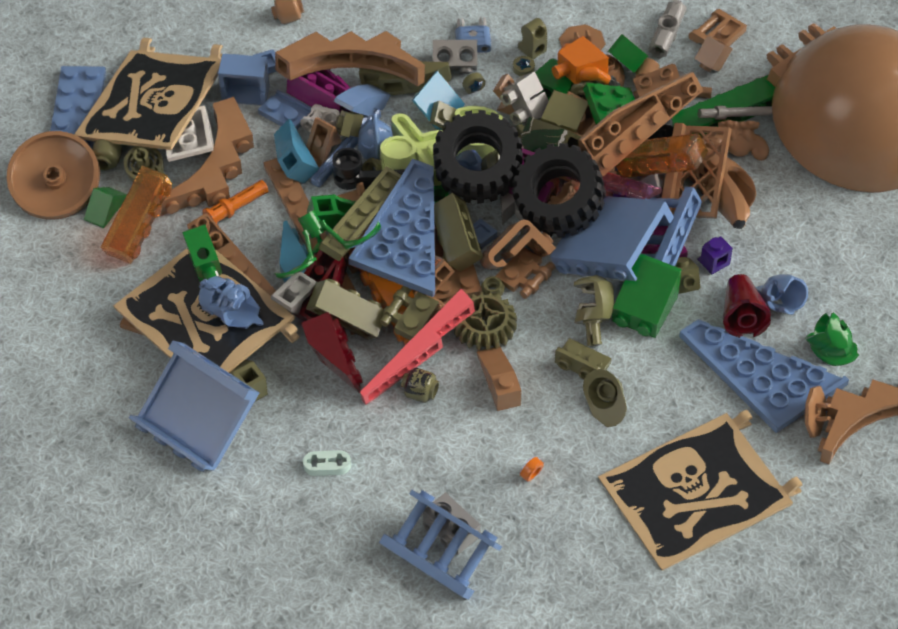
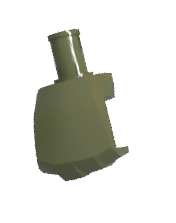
M594 275L578 279L574 282V287L581 288L582 293L595 295L596 303H579L574 322L575 324L585 325L587 346L602 345L600 323L610 320L614 306L612 283L604 277Z

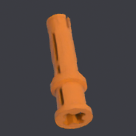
M259 180L231 198H222L213 207L203 209L202 214L207 213L217 224L226 217L231 218L239 208L268 193V186L263 180Z

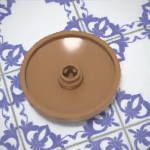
M63 131L43 132L29 138L14 152L7 168V185L14 201L23 211L41 219H62L76 214L89 203L93 188H98L100 181L99 163L91 147L80 137Z

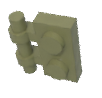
M402 286L393 295L394 300L390 306H386L383 310V316L379 322L385 327L390 322L395 323L394 333L411 340L431 320L439 307V301L420 292H417L415 297L411 298L408 294L412 289ZM401 305L407 307L403 315L397 312Z

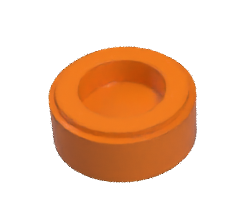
M538 457L532 458L524 466L520 476L527 482L531 481L541 472L544 463Z

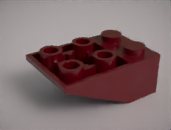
M327 312L302 322L308 344L319 360L360 393L362 390L360 384L364 382L359 370H356L354 365L356 359L351 348L349 349L347 345L349 341L344 328H341L338 319L333 320L330 313Z

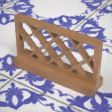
M674 123L662 198L679 199L682 196V191L685 189L683 187L684 180L692 175L696 183L691 187H694L695 190L701 187L705 193L700 198L702 203L708 198L712 202L711 212H702L699 209L696 218L717 219L732 130L730 127L686 126L683 123ZM692 133H701L704 138L693 146L691 143ZM717 133L724 134L722 142L715 147L710 139ZM708 142L713 149L702 157L697 150ZM695 153L700 160L690 168L687 165V160ZM717 154L720 157L719 163L711 169L706 162ZM704 164L709 172L698 179L694 172ZM713 176L716 180L715 186L707 191L703 183ZM669 208L672 214H674L676 208Z

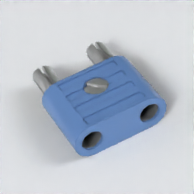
M482 17L479 18V26H465L463 18H461L460 26V18L457 19V28L455 29L456 40H477V53L491 51L490 29L486 25L485 17H483V25Z

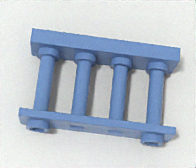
M644 186L638 199L665 201L669 208H676L670 224L658 223L657 225L668 226L664 235H651L646 243L660 245L656 254H641L675 266L702 201L694 187H685L682 196L679 199L655 198L649 186Z
M411 490L409 494L418 499V502L398 534H394L393 537L384 534L379 543L461 597L469 600L475 591L468 587L470 584L468 580L489 546L499 551L501 550L502 546L496 543L498 537L485 529L483 533H480L433 503L435 497L424 490H421L420 493ZM429 506L439 514L419 547H415L412 551L405 546L407 544L406 539L425 508ZM447 519L460 527L440 560L432 564L426 560L428 557L426 553ZM471 533L481 541L460 575L457 574L454 578L447 573L449 570L448 565L467 534Z

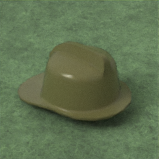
M596 369L591 371L583 381V391L593 417L604 426H617L624 419L627 410L622 383L608 370Z

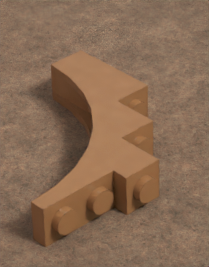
M352 31L333 41L328 40L318 32H314L275 52L276 71L290 81L320 70L364 68L393 74L416 86L424 83L425 64L402 50L401 40L387 31L367 41Z
M234 97L213 103L214 118L218 126L214 151H211L210 156L201 168L188 180L171 190L157 195L161 215L167 213L174 214L179 209L188 206L195 207L206 201L208 207L218 204V201L222 198H230L229 187L225 179H234L242 174L241 160L237 153H245L254 148L253 134Z
M872 379L870 387H864L861 396L836 388L833 397L828 396L826 403L831 404V407L824 408V410L828 411L826 417L830 416L831 419L825 431L829 433L828 437H822L818 447V452L822 453L820 461L830 464L840 446L848 437L862 427L881 419L898 416V386L894 387Z

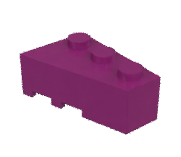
M331 69L305 74L291 81L287 79L286 93L310 107L319 104L323 107L336 109L340 113L341 110L350 111L334 102L335 97L351 87L339 75L335 76Z

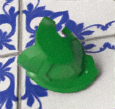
M834 312L831 313V316L824 313L817 321L814 332L805 337L814 354L823 362L832 366L849 364L860 355L857 353V344L852 340V333L844 320H840Z

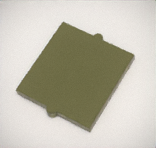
M554 90L541 117V121L576 133L589 104L585 100L574 97L573 94L567 95Z

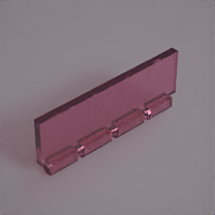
M609 172L602 176L606 191L622 196L626 195L629 198L651 199L662 191L660 187ZM566 177V179L579 182L578 180H576V179H574V178Z

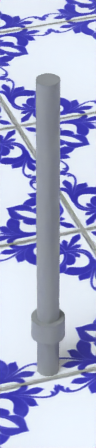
M715 106L712 109L698 110L699 118H714L715 120H723L726 117L773 115L772 106L738 108Z

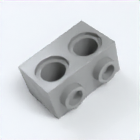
M433 40V62H441L438 56L441 53H447L450 56V59L447 61L449 62L450 72L451 70H460L461 74H471L473 70H477V40ZM463 53H469L472 59L469 62H464L460 59V56Z
M446 492L433 502L481 533V524ZM429 506L423 511V526L427 531L439 514ZM447 519L438 534L445 548L448 547L455 535L454 533L460 527ZM468 533L456 553L460 554L478 538Z

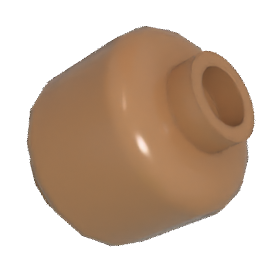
M274 0L275 6L271 7L274 19L279 18L282 24L300 20L301 13H304L301 0Z

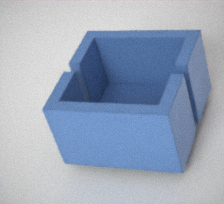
M222 54L218 72L221 100L234 97L238 104L263 105L267 101L270 88L267 57Z

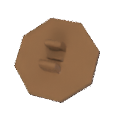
M586 24L568 27L559 38L561 47L565 43L570 44L582 36L586 37L600 50L606 45L602 32Z
M821 386L810 388L805 403V426L810 438L820 436L824 422L831 419L830 416L826 417V410L824 409L831 407V404L826 403Z

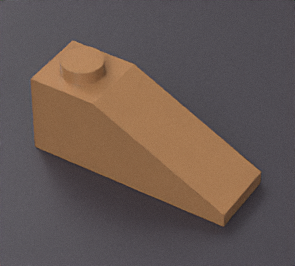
M501 347L477 351V356L497 411L521 406V387L515 371Z

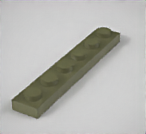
M386 166L332 230L344 241L358 239L371 224L402 175ZM330 233L321 242L319 247L321 251L337 261H340L349 250H345L344 246Z

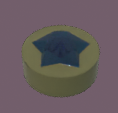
M519 56L513 61V72L518 76L529 74L535 70V62L528 56Z
M471 73L465 77L462 86L468 94L482 90L486 81L480 73Z

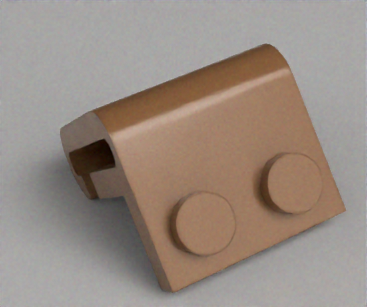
M520 220L508 226L482 253L483 258L480 260V263L487 270H495L507 265L503 259L494 261V256L519 231H521V234L501 254L505 260L514 257L525 245L540 257L550 255L556 247L552 244L554 241L545 232L541 233L530 221Z

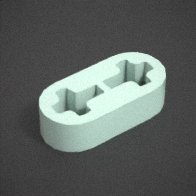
M341 450L313 451L304 456L303 467L304 471L311 476L342 475L350 470L351 458L347 452ZM337 459H342V466H337ZM312 460H317V467H312Z

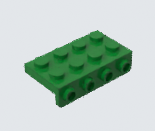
M586 83L583 88L596 125L613 110L635 100L631 88ZM646 139L630 154L639 155L640 163L647 164L654 154V145Z

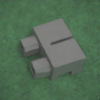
M535 71L520 76L514 83L504 87L505 92L500 95L503 104L506 106L512 105L514 112L510 114V119L514 125L526 123L529 117L538 119L543 115L549 102L545 92L539 93L543 88Z

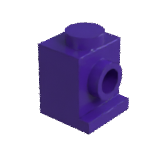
M721 236L714 237L702 246L701 256L697 260L712 275L730 265L733 248Z

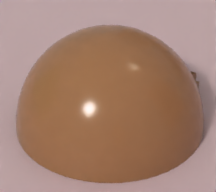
M816 23L808 26V31L802 30L798 33L799 40L805 46L795 53L781 44L777 47L778 54L774 51L766 54L767 60L773 66L767 80L775 86L772 99V114L775 128L782 143L793 158L822 180L845 189L861 192H886L898 189V31L879 25L857 24L841 28L833 26L825 32Z

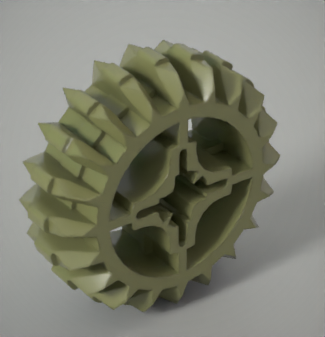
M481 291L479 296L471 293L470 298L474 302L475 312L453 328L456 338L459 337L461 344L467 342L469 349L476 345L477 351L481 347L490 350V346L496 349L500 347V344L506 346L508 339L512 340L513 334L517 329V315L514 313L513 305H509L508 299L502 300L500 294L494 297L492 292L484 295Z

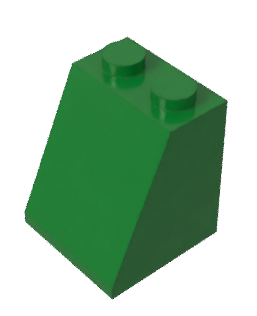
M640 253L631 268L637 280L624 281L613 306L611 321L615 322L619 327H628L636 330L642 336L656 338L678 298L682 269Z

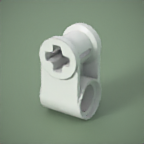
M315 104L311 107V112L307 117H303L300 120V124L304 130L311 132L314 120L318 117L335 126L336 118L340 115V112L336 109Z

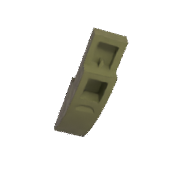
M421 61L425 64L424 83L419 86L390 73L373 69H359L361 85H374L391 95L419 92L436 71L441 74L446 82L451 81L452 77L449 62Z

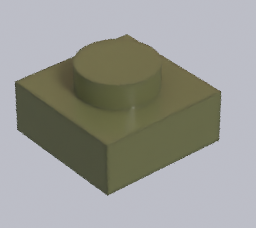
M436 101L433 105L429 123L442 129V126L447 121L453 122L452 117L455 116L457 109L441 101Z

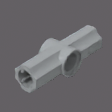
M673 0L668 2L664 14L659 18L658 27L648 48V52L655 58L661 59L666 57L672 42L676 39L678 28L686 12V6L682 1Z

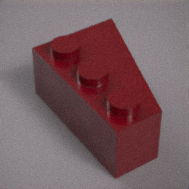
M319 249L315 255L317 260L306 269L304 274L316 282L326 279L335 280L340 283L339 287L342 288L348 266L344 258L337 261ZM311 295L303 301L298 315L289 311L303 321L319 316L306 309Z

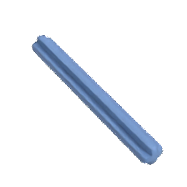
M374 108L372 114L377 113V119H380L381 111ZM372 114L371 116L365 115L363 117L361 127L372 119ZM351 135L345 137L319 167V170L310 177L312 185L316 187L322 186L333 173L332 158L335 152L342 148L354 149L358 144V137Z

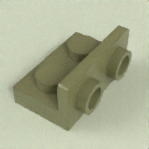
M571 338L567 340L562 348L558 347L555 351V363L565 371L571 370L577 373L583 380L593 370H607L612 361V358Z

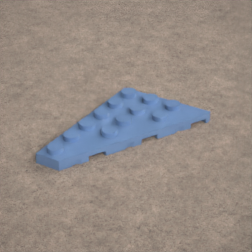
M412 159L362 237L369 234L375 228L377 222L380 223L381 230L371 239L356 246L348 261L349 265L434 297V166Z
M699 319L682 329L679 337L775 433H778L805 414V403L811 387L821 386L827 399L828 396L834 395L836 388L843 389L849 382L846 376L841 378L826 372V368L814 366L803 359L791 356V358L775 352L776 349L772 347L762 346L759 342L743 336L740 338L725 333V329L711 326L709 323Z

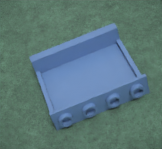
M606 196L603 199L605 203L603 210H597L599 217L596 221L591 220L589 222L590 226L585 230L583 228L577 230L578 234L571 236V233H566L565 237L561 238L550 258L555 264L556 269L562 274L598 275L622 281H636L637 277L631 269L658 223L670 224L674 216L665 201Z
M172 341L168 348L173 352L172 357L139 415H130L129 419L136 423L135 427L140 431L153 434V439L159 444L171 446L173 448L172 452L183 459L186 457L192 461L191 465L194 468L203 472L205 469L215 470L258 397L259 392L186 344Z

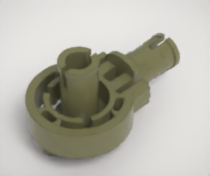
M135 146L128 151L124 158L126 174L131 181L139 184L142 190H146L142 180L144 179L158 205L157 195L166 192L159 178L160 175L163 181L166 180V175L163 172L164 161L162 155L156 148Z

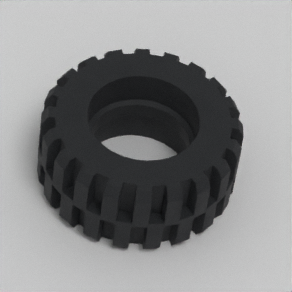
M472 110L466 111L464 116L457 114L452 117L453 122L447 121L442 126V131H438L436 142L433 145L434 169L445 191L451 190V193L458 197H463V200L467 203H471V200H477V204H482L486 199H490V202L498 200L499 194L505 196L509 193V187L513 188V177L515 175L518 176L516 169L520 164L522 165L523 161L521 138L518 137L515 127H510V122L506 118L500 120L499 114L491 112V115L486 114V110H479L478 113H472ZM483 143L496 149L500 154V159L489 169L473 171L461 166L456 160V155L467 145Z
M559 143V146L548 144L546 145L547 148L543 150L540 147L534 150V155H527L523 159L524 165L520 164L516 169L518 176L515 175L513 177V197L523 220L530 221L540 232H545L550 237L553 234H556L558 238L565 237L566 233H571L572 236L578 234L577 230L583 228V230L587 229L590 226L589 222L591 220L596 221L599 217L597 210H603L605 204L603 200L606 197L605 184L598 164L587 151L582 152L581 148L575 145L569 148L567 143ZM566 176L580 182L577 193L564 203L547 204L538 199L542 187L554 178Z

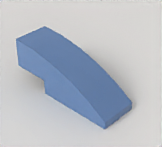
M364 84L344 91L335 97L334 102L352 112L371 116L374 108L379 110L385 108L391 94L374 85Z

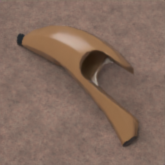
M672 139L665 146V149L669 152ZM702 146L697 151L704 157L712 149ZM695 153L692 154L687 160V165L691 168L700 160ZM715 154L706 163L712 169L719 163L720 157ZM727 157L718 211L728 220L733 228L742 229L750 216L749 208L756 198V188L749 174L740 165ZM703 164L694 174L700 179L709 170ZM690 175L689 178L695 184V179ZM711 176L703 183L707 191L715 186V178ZM698 187L703 194H705L701 187Z

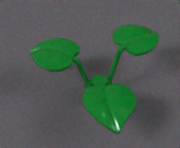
M315 210L298 219L304 230L302 234L305 237L307 246V258L301 265L289 272L274 274L280 279L288 278L303 271L315 262L317 258H314V255L319 251L323 241L320 237V234L324 232L322 227L347 250L361 245L374 237L381 230V225L377 222L375 228L362 238L344 241L326 224L325 220L321 221ZM309 235L311 239L316 237L318 241L313 249L311 248Z

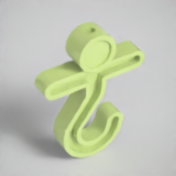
M467 106L458 108L455 111V116L457 114L464 116L466 111L471 110L472 113L486 110L488 115H491V112L498 114L495 110L481 106ZM399 113L393 115L391 119L393 136L385 139L380 146L382 170L386 166L392 170L406 169L412 159L434 166L433 145L436 142L438 131L441 130L422 134L406 114ZM473 143L462 148L457 155L466 150H475L483 159L495 149L487 144ZM434 169V185L440 186L442 184L438 181Z

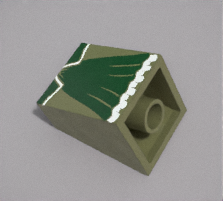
M529 117L520 138L522 148L534 152L539 147L541 150L547 148L546 145L548 144L559 146V143H567L569 148L572 145L578 146L581 136L569 130ZM566 176L557 177L567 182L570 180H576L574 178Z

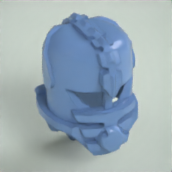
M219 276L211 277L208 280L204 279L200 282L198 300L203 311L212 316L214 314L220 317L222 322L229 327L247 329L252 324L263 325V321L258 317L260 307L250 295V291L246 286L235 284L234 281Z

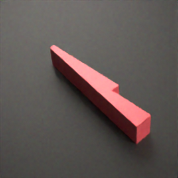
M462 288L360 391L362 401L365 404L376 399L401 380L405 373L409 374L413 368H417L442 349L441 337L475 312L474 302Z

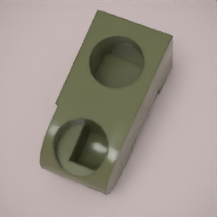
M535 18L521 27L523 38L518 43V49L532 59L547 51L548 35L544 22L540 18Z

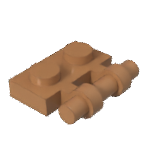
M523 247L495 277H498L503 282L504 287L513 292L519 286L523 288L520 291V295L527 299L531 294H535L539 290V285L544 280L547 281L551 277V272L556 267L552 262H548L545 266H539L542 263V258ZM532 273L535 274L533 279L527 280Z

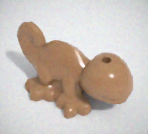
M726 120L718 123V127H730L732 129L728 148L731 154L745 156L751 151L753 157L759 161L765 160L769 156L767 142L763 137L754 133V130L760 126L759 122L753 120L743 122ZM717 133L710 139L715 147L722 142L724 134ZM708 142L703 145L713 149Z

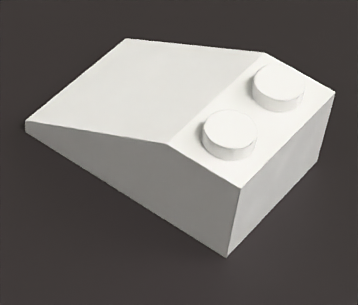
M205 105L198 107L173 149L166 150L168 162L214 151L213 133Z

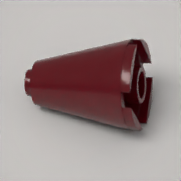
M734 275L727 282L723 312L724 328L730 335L738 338L743 336L742 334H753V337L759 336L771 324L770 309L747 275Z

